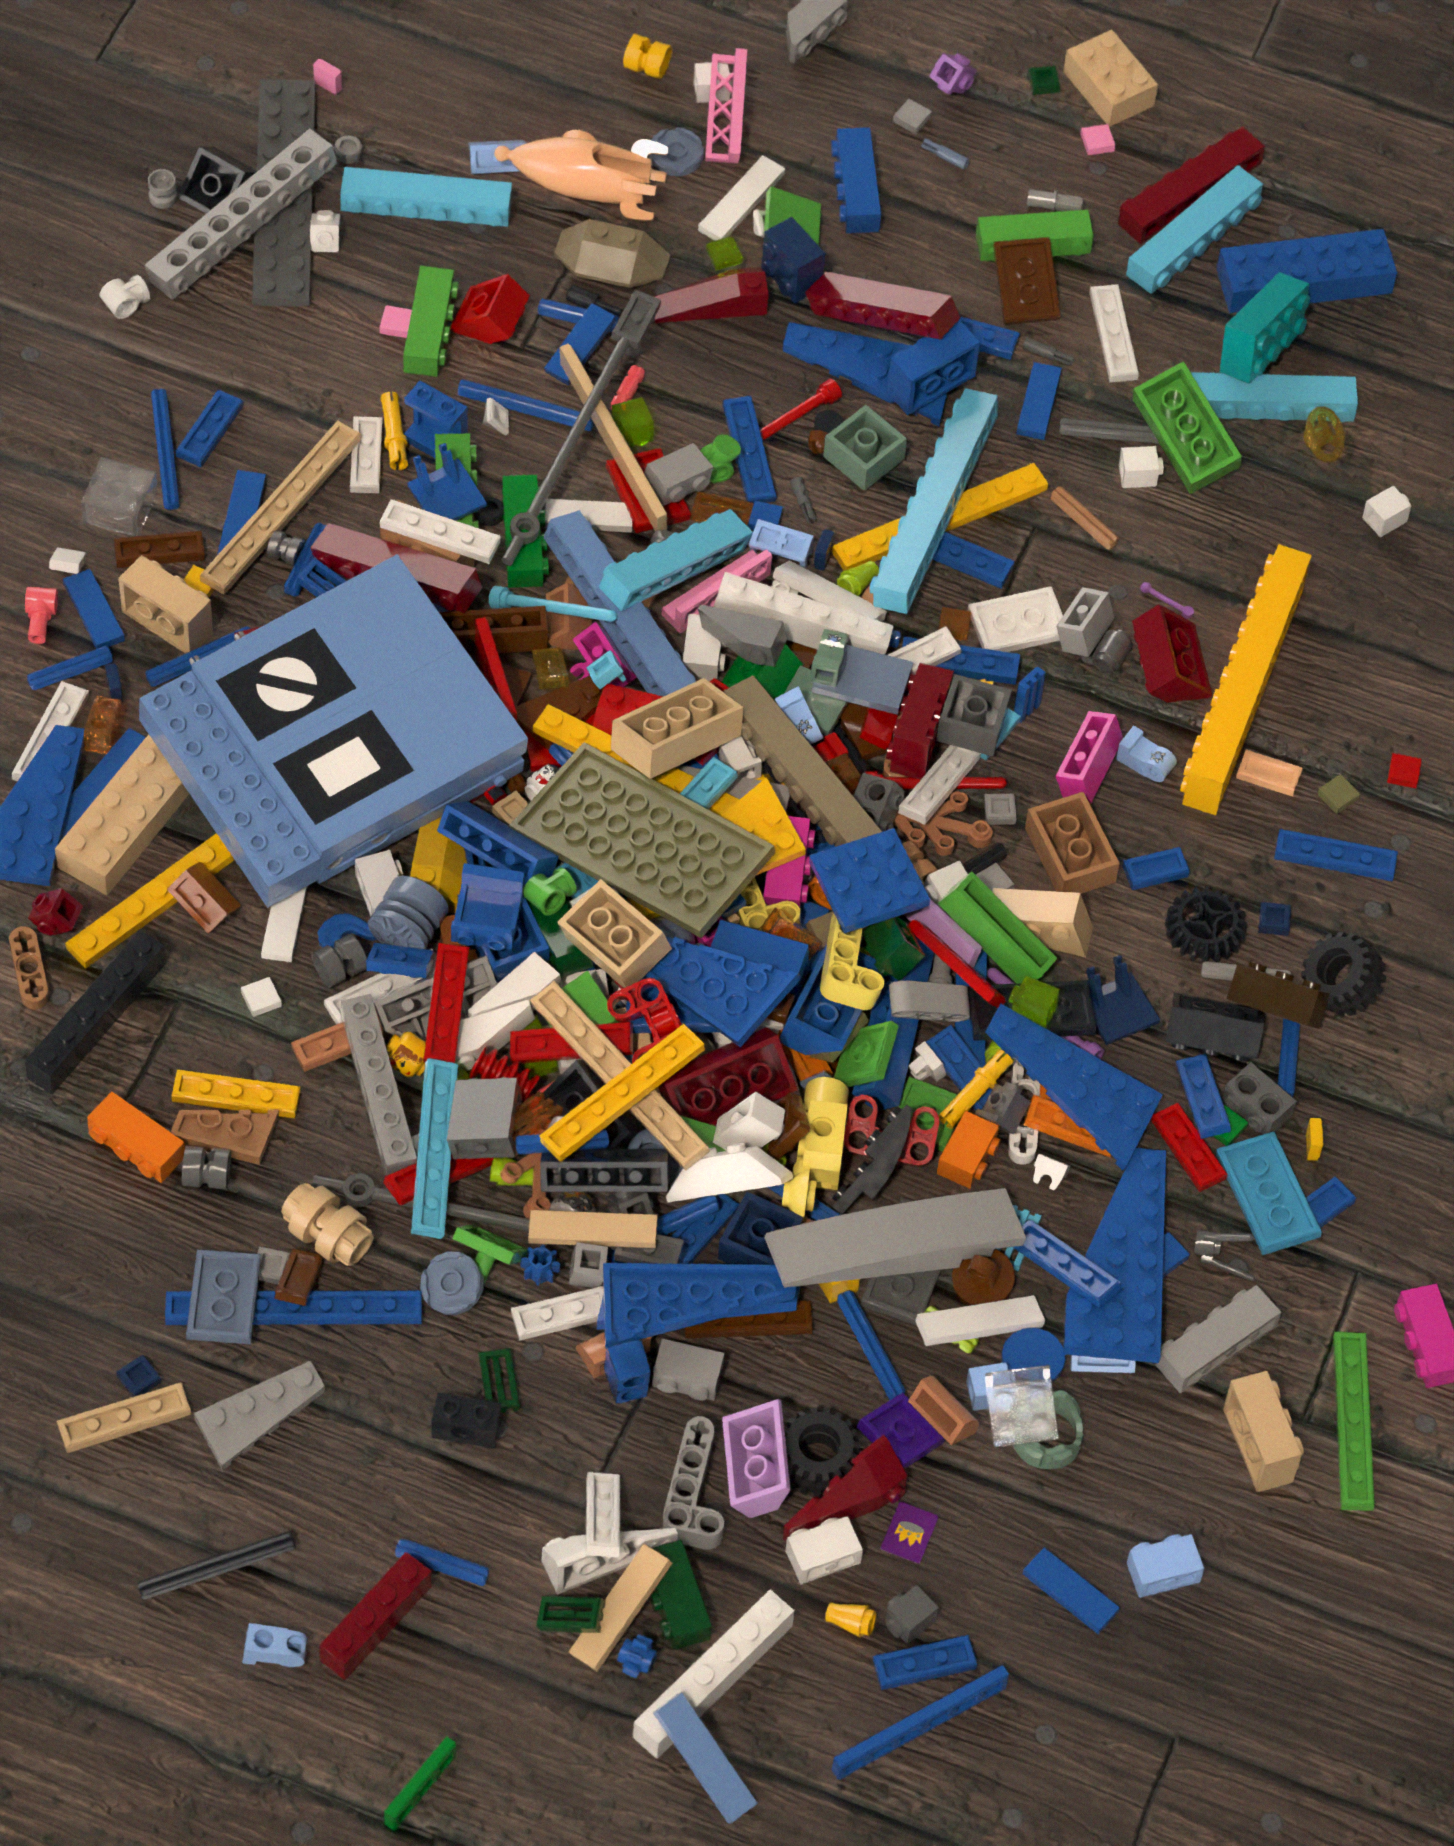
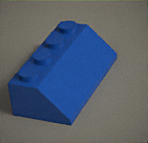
M827 944L779 1037L781 1044L804 1055L842 1051L862 1012L860 1009L830 1001L821 994L820 982ZM859 952L857 966L868 968L881 974L874 965L876 960Z

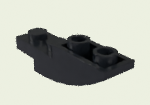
M906 1105L903 1109L897 1106L885 1119L890 1124L882 1132L876 1129L864 1142L868 1146L864 1153L873 1161L870 1165L864 1161L853 1173V1176L857 1178L849 1188L844 1184L832 1197L836 1202L832 1208L840 1215L844 1214L861 1193L872 1201L892 1174L907 1138L912 1109L910 1106Z

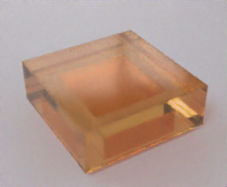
M942 607L939 629L947 627L954 639L967 641L971 611Z

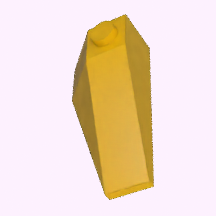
M441 816L419 828L410 877L422 880L435 888L446 900L448 913H456L458 895L460 894L462 884V870L464 863H466L464 847L437 831Z

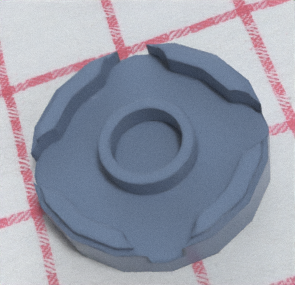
M675 128V130L670 131L664 129L655 134L651 140L668 147L667 156L660 154L649 155L652 166L658 171L667 173L666 175L684 176L691 174L699 168L703 161L704 149L702 141L692 131L684 128Z
M445 1252L435 1256L430 1261L431 1264L428 1265L427 1269H424L421 1275L420 1289L424 1300L432 1309L444 1315H459L469 1311L478 1302L483 1292L484 1278L481 1268L471 1257L460 1252Z

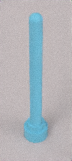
M494 586L489 593V605L492 609L511 608L512 606H545L546 612L613 622L617 619V613L614 610L515 595L507 587Z

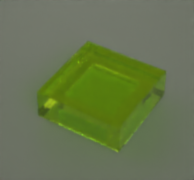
M732 236L706 243V251L716 270L742 263L743 257Z

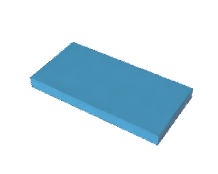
M1274 1131L1216 1149L1217 1159L1227 1173V1180L1262 1255L1321 1237L1322 1231Z

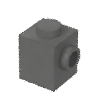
M915 1585L904 1595L899 1593L889 1601L885 1620L886 1626L894 1637H901L908 1644L936 1622L939 1607L918 1585Z

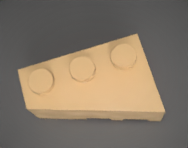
M993 888L992 892L1048 949L1086 957L1093 925L1081 893Z

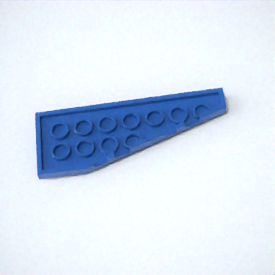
M1135 1148L1085 1255V1258L1120 1281L1122 1289L1100 1308L1073 1289H1069L1065 1303L1064 1355L1159 1363L1166 1150Z

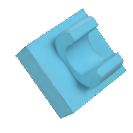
M611 650L586 667L593 682L599 689L607 684H611L610 682L616 677L622 682L626 681L623 674L624 671Z

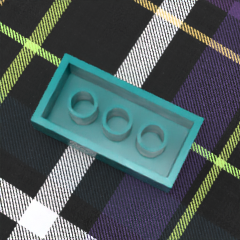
M1280 272L1267 283L1225 325L1219 372L1249 384L1258 375H1262L1265 368L1278 358L1280 352L1284 348H1288L1297 335H1301L1304 332L1307 320L1304 319L1305 310L1310 302V296L1308 295L1309 283Z

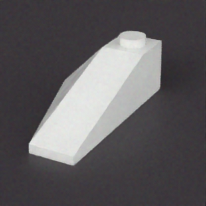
M676 1528L620 1532L619 1557L586 1555V1535L571 1536L565 1539L556 1538L542 1548V1563L556 1593L560 1594L628 1567L643 1544L653 1548L678 1540V1532Z

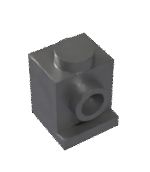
M1005 1082L1004 1086L995 1084L982 1110L977 1109L975 1115L999 1125V1130L1014 1135L1030 1101L1021 1095V1088L1010 1082Z

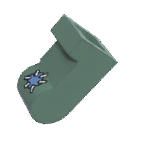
M824 629L812 663L811 682L833 687L837 686L848 640L847 633ZM818 669L834 674L832 676H823L819 673Z

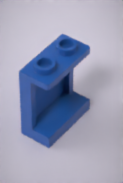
M420 380L405 396L404 403L413 408L414 423L404 433L408 444L435 458V434L468 433V407Z
M464 863L454 921L451 924V941L465 946L479 945L493 950H512L523 897L525 872Z

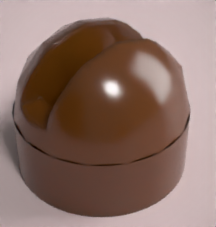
M821 430L811 431L808 438L810 451L814 454H823L825 436L829 433Z

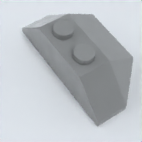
M486 956L467 961L460 1020L469 1018L468 1009L497 985ZM434 974L393 990L373 1002L385 1032L392 1035L396 1034L400 1037L404 1032L409 1031L426 1042Z

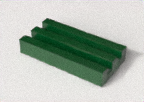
M510 1348L479 1352L485 1401L493 1402L486 1359H492L498 1402L496 1403H501V1413L507 1412V1409L513 1408V1411H518L519 1399ZM500 1357L505 1358L511 1400L506 1401L499 1364Z
M542 1596L536 1628L540 1631L600 1633L601 1626L598 1624L603 1619L601 1609L605 1608L606 1602L602 1598ZM548 1606L581 1607L593 1609L592 1612H582L573 1610L553 1611L548 1610ZM546 1619L590 1620V1622L547 1621Z

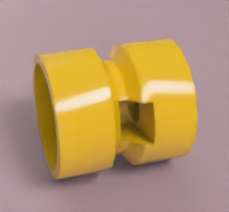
M634 34L627 45L623 66L636 72L644 70L645 75L661 80L671 60L672 46L659 41H655L652 44L650 38Z

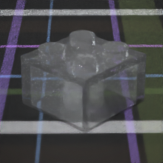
M101 457L81 501L83 523L131 536H139L158 493L156 471Z
M1050 1365L985 1373L994 1447L1059 1439Z

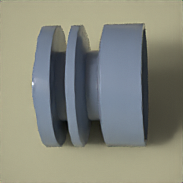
M409 876L395 877L385 892L383 901L378 904L375 912L368 920V927L381 944L426 949L434 936V931L439 928L449 911L448 904L444 897L426 882Z

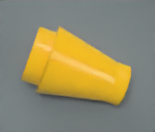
M830 1603L825 1620L861 1638L863 1635L870 1636L876 1622V1611L871 1610L868 1605Z

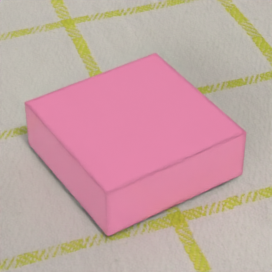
M319 58L313 64L315 83L337 95L342 90L341 70Z
M1108 124L1081 128V137L1087 155L1114 152L1115 143Z
M386 305L380 324V334L407 338L412 310Z

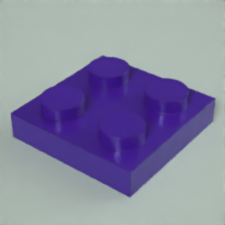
M902 1392L861 1418L857 1428L872 1443L884 1435L889 1440L903 1469L942 1445L945 1439L908 1402L909 1398Z

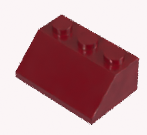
M1160 604L1132 620L1135 632L1134 640L1138 645L1139 661L1144 669L1145 686L1149 694L1167 703L1206 699L1213 696L1195 623Z

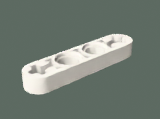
M1014 1059L1011 1083L1021 1089L1030 1090L1033 1095L1040 1096V1083L1037 1080L1033 1081L1030 1077L1029 1079H1023L1024 1068ZM1018 1125L1014 1135L1009 1133L1008 1154L1013 1162L1023 1165L1033 1161L1037 1150V1130ZM1021 1137H1026V1153H1021L1019 1149Z

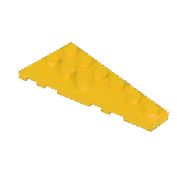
M767 777L721 815L724 819L774 845L776 853L757 875L806 855V849ZM627 897L628 903L648 920L660 916Z

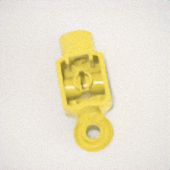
M815 1078L809 1081L805 1087L803 1106L810 1125V1131L799 1141L797 1162L792 1169L793 1179L784 1183L782 1200L783 1207H788L790 1211L802 1217L805 1216V1210L813 1211L816 1189L838 1191L849 1090L843 1082L835 1078Z

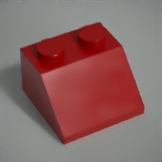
M509 274L471 286L451 325V331L489 344L508 340L515 333V326L526 310L525 305L530 295Z
M607 684L603 688L596 708L593 727L612 736V723L614 719L663 696Z

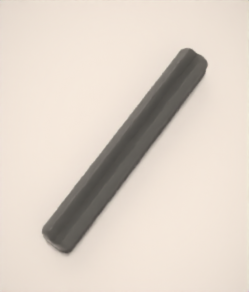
M1061 418L1059 432L1061 435L1159 444L1150 427L1145 425Z

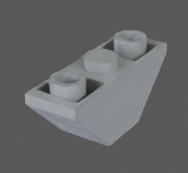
M802 0L788 12L786 34L790 62L794 64L801 57L807 56L813 46L819 41H824L830 31L845 22L848 15V0Z

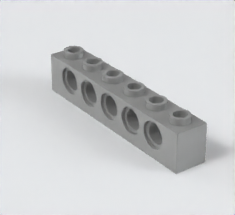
M367 994L341 1000V1018L384 1174L387 1176L417 1163V1157L372 995Z

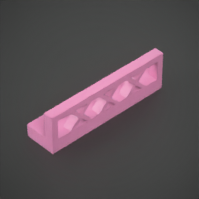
M736 49L735 56L712 54L705 161L735 164L739 162L747 49ZM717 63L734 64L733 73L724 79L717 71ZM716 78L720 81V83L717 86ZM723 86L732 94L731 99L724 105L715 97L716 92ZM731 105V111L729 112L726 108ZM723 112L730 120V124L721 131L714 124V118ZM713 130L717 134L715 137H713ZM728 131H729V139L725 136V134H726ZM721 138L728 146V155L712 153V144Z
M752 549L662 608V616L681 634L687 630L689 614L699 615L698 608L700 604L714 606L725 572L760 582L771 575L772 554L767 549L760 554H757Z

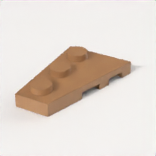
M179 1110L171 1133L184 1141L185 1146L204 1147L208 1152L212 1148L230 1149L231 1158L260 1165L278 1121L279 1110H268V1113H251V1110H239V1114H221L218 1110Z

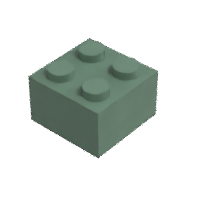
M865 405L825 436L823 457L865 491L905 459L907 438L870 407Z

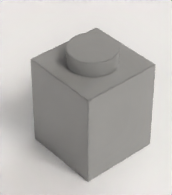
M577 1242L571 1255L568 1285L589 1288L600 1287L603 1282V1263L607 1261L608 1247Z

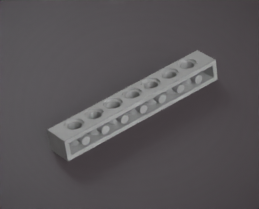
M308 129L148 261L144 266L150 283L172 300L180 293L186 291L199 277L205 275L210 268L222 258L227 257L240 243L247 240L251 234L263 224L268 223L281 209L288 206L292 200L304 190L309 189L322 175L329 172L337 164L333 146L313 130Z

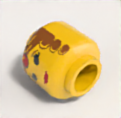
M409 1031L404 1032L400 1037L394 1034L386 1045L391 1067L406 1077H412L415 1074L420 1076L425 1070V1063L423 1062L425 1041Z

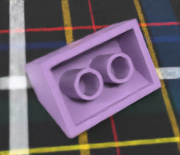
M779 1399L722 1417L730 1506L749 1518L778 1510L790 1491L782 1403Z

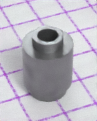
M1119 629L1106 632L1093 653L1092 663L1095 668L1103 673L1111 674L1120 667L1132 647L1128 634Z

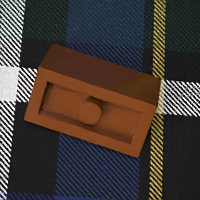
M201 862L186 869L167 889L208 934L214 931L228 915L238 910L241 906Z

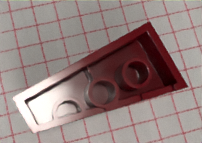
M919 663L916 674H910L907 686L909 694L903 697L900 709L902 714L900 719L896 720L893 732L894 739L893 742L889 743L886 759L891 760V773L920 780L927 773L936 743L939 720L953 681V670Z

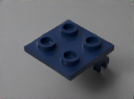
M1121 955L1113 957L1115 980L1101 986L1099 973L1095 975L1094 966L1086 969L1096 1030L1105 1045L1160 1023L1158 1015L1131 972L1128 973L1126 962H1121Z

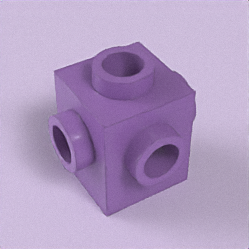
M943 53L936 62L929 77L937 82V87L950 95L952 92L963 94L973 84V76L977 70L969 65L971 61L960 53L956 55Z

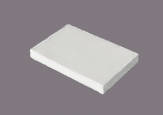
M1052 586L968 604V613L983 649L1011 652L1060 641L1056 626L1063 617Z

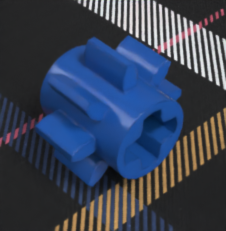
M544 1244L534 1249L528 1247V1258H521V1267L525 1269L524 1279L530 1278L536 1282V1286L546 1281L552 1283V1272H560V1263L555 1261L557 1259V1251L550 1252L545 1248Z
M639 1634L633 1641L628 1638L625 1640L617 1659L618 1662L623 1664L622 1673L636 1679L641 1672L645 1674L650 1673L658 1651L652 1649L651 1644L653 1640Z

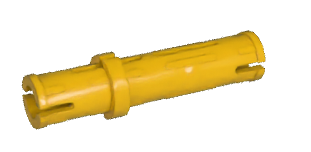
M386 392L380 397L386 430L384 444L389 452L390 468L396 470V462L398 461V469L403 470L408 466L405 449L407 437L403 434L399 395L392 392L393 400L391 401L390 392Z
M998 1049L996 1054L983 1068L979 1067L974 1072L975 1076L938 1114L939 1120L943 1124L948 1122L946 1127L953 1129L955 1124L962 1118L964 1112L968 1111L988 1089H993L997 1083L996 1080L1013 1064V1060L1008 1054L1003 1057V1050Z

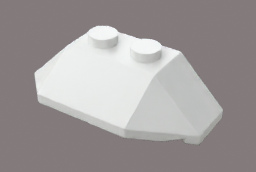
M745 1143L727 1146V1151L717 1152L716 1148H709V1153L685 1171L683 1169L666 1195L667 1202L782 1185L793 1179L791 1171L757 1146L746 1148Z

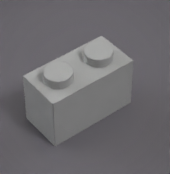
M692 443L647 464L644 475L660 503L664 506L671 502H678L694 491L699 492L705 489L710 483L713 466L696 445Z
M1082 587L1056 626L1063 652L1086 657L1090 656L1114 620L1108 592Z
M662 1339L653 1370L652 1386L665 1393L678 1392L687 1394L696 1400L703 1401L708 1399L714 1401L723 1370L724 1353Z

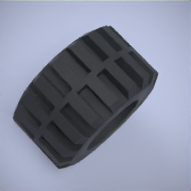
M1338 932L1337 936L1333 933L1326 935V940L1324 941L1319 939L1316 942L1317 946L1315 949H1309L1307 954L1310 956L1303 961L1302 966L1306 969L1301 971V978L1321 984L1320 990L1330 993L1326 1009L1332 1013L1335 1012L1337 1015L1344 1016L1346 1013L1351 1016L1356 1015V1010L1360 1012L1367 1010V1004L1373 1005L1377 1001L1375 996L1377 993L1381 995L1383 991L1381 983L1386 982V975L1382 973L1386 970V966L1381 961L1383 959L1381 955L1355 934ZM1352 963V970L1349 976L1340 984L1335 985L1339 971L1344 966Z
M816 1407L810 1408L808 1414H805L802 1410L797 1413L796 1419L791 1417L787 1421L784 1433L789 1483L793 1490L799 1487L800 1494L806 1496L807 1492H812L813 1497L818 1496L820 1498L821 1493H824L830 1485L829 1482L836 1475L839 1478H843L854 1466L851 1461L860 1451L859 1436L857 1430L852 1431L853 1424L849 1419L845 1422L842 1421L843 1415L836 1412L835 1415L830 1414V1409L824 1408L823 1412H817ZM819 1443L830 1447L836 1456L828 1461L817 1462L807 1458L801 1452V1449L809 1444Z

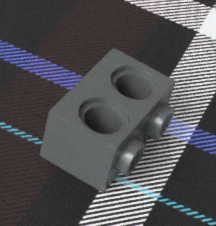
M863 773L854 798L883 832L893 828V821L897 810H899V805L904 800L905 791L895 781ZM885 792L884 797L877 801L879 795Z
M1251 1062L1226 1084L1222 1098L1228 1108L1240 1114L1247 1120L1249 1126L1254 1131L1261 1132L1262 1134L1276 1132L1293 1116L1297 1102ZM1245 1090L1250 1092L1251 1094H1244L1241 1091ZM1263 1110H1270V1111H1272L1274 1114H1268V1113L1264 1112Z

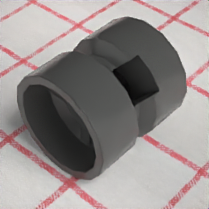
M352 934L336 940L334 947L326 945L311 953L313 965L320 979L328 988L345 981L347 974L353 977L367 970V957L360 943Z
M186 1145L182 1166V1186L200 1188L203 1183H207L211 1189L227 1190L230 1178L231 1150L212 1148L210 1152H206L204 1147Z

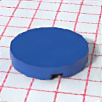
M1023 1328L1013 1333L1005 1341L1001 1362H1006L1009 1374H1014L1018 1386L1028 1389H1042L1061 1376L1065 1363L1064 1348L1058 1338L1046 1330Z

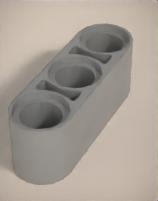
M897 981L889 984L891 1016L944 1022H960L970 1019L967 986L919 981Z

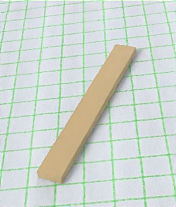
M566 344L560 347V364L584 405L594 385L572 346ZM600 399L591 419L654 530H667L666 511L605 404Z
M337 421L200 574V581L224 595L268 546L274 531H281L356 447L361 441V433Z
M555 981L530 1000L536 1010L605 1084L631 1065ZM655 1089L629 1109L685 1171L710 1152L709 1147Z

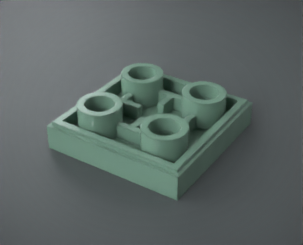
M800 666L785 693L799 686L821 734L827 736L833 731L848 702L812 693L811 670Z

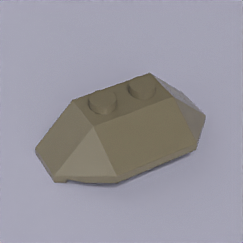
M592 219L562 230L554 252V256L558 260L560 259L574 276L627 288L644 285L654 280H663L670 260V254L645 231Z

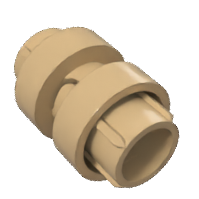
M308 1183L299 1185L291 1192L282 1207L283 1217L289 1222V1232L306 1244L316 1239L315 1251L330 1263L341 1261L346 1266L360 1261L369 1250L374 1238L372 1230L366 1227V1217L349 1205L339 1210L340 1198L324 1186L314 1188Z

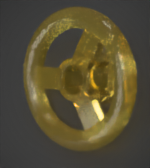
M1325 406L1314 408L1306 420L1303 433L1304 442L1318 459L1323 462H1334L1341 456L1344 449L1345 435L1342 423L1336 413ZM1326 417L1333 424L1336 436L1332 434L1331 429L1328 427ZM1316 418H1318L1319 424L1314 425ZM1328 443L1335 447L1331 454L1324 453L1320 448Z

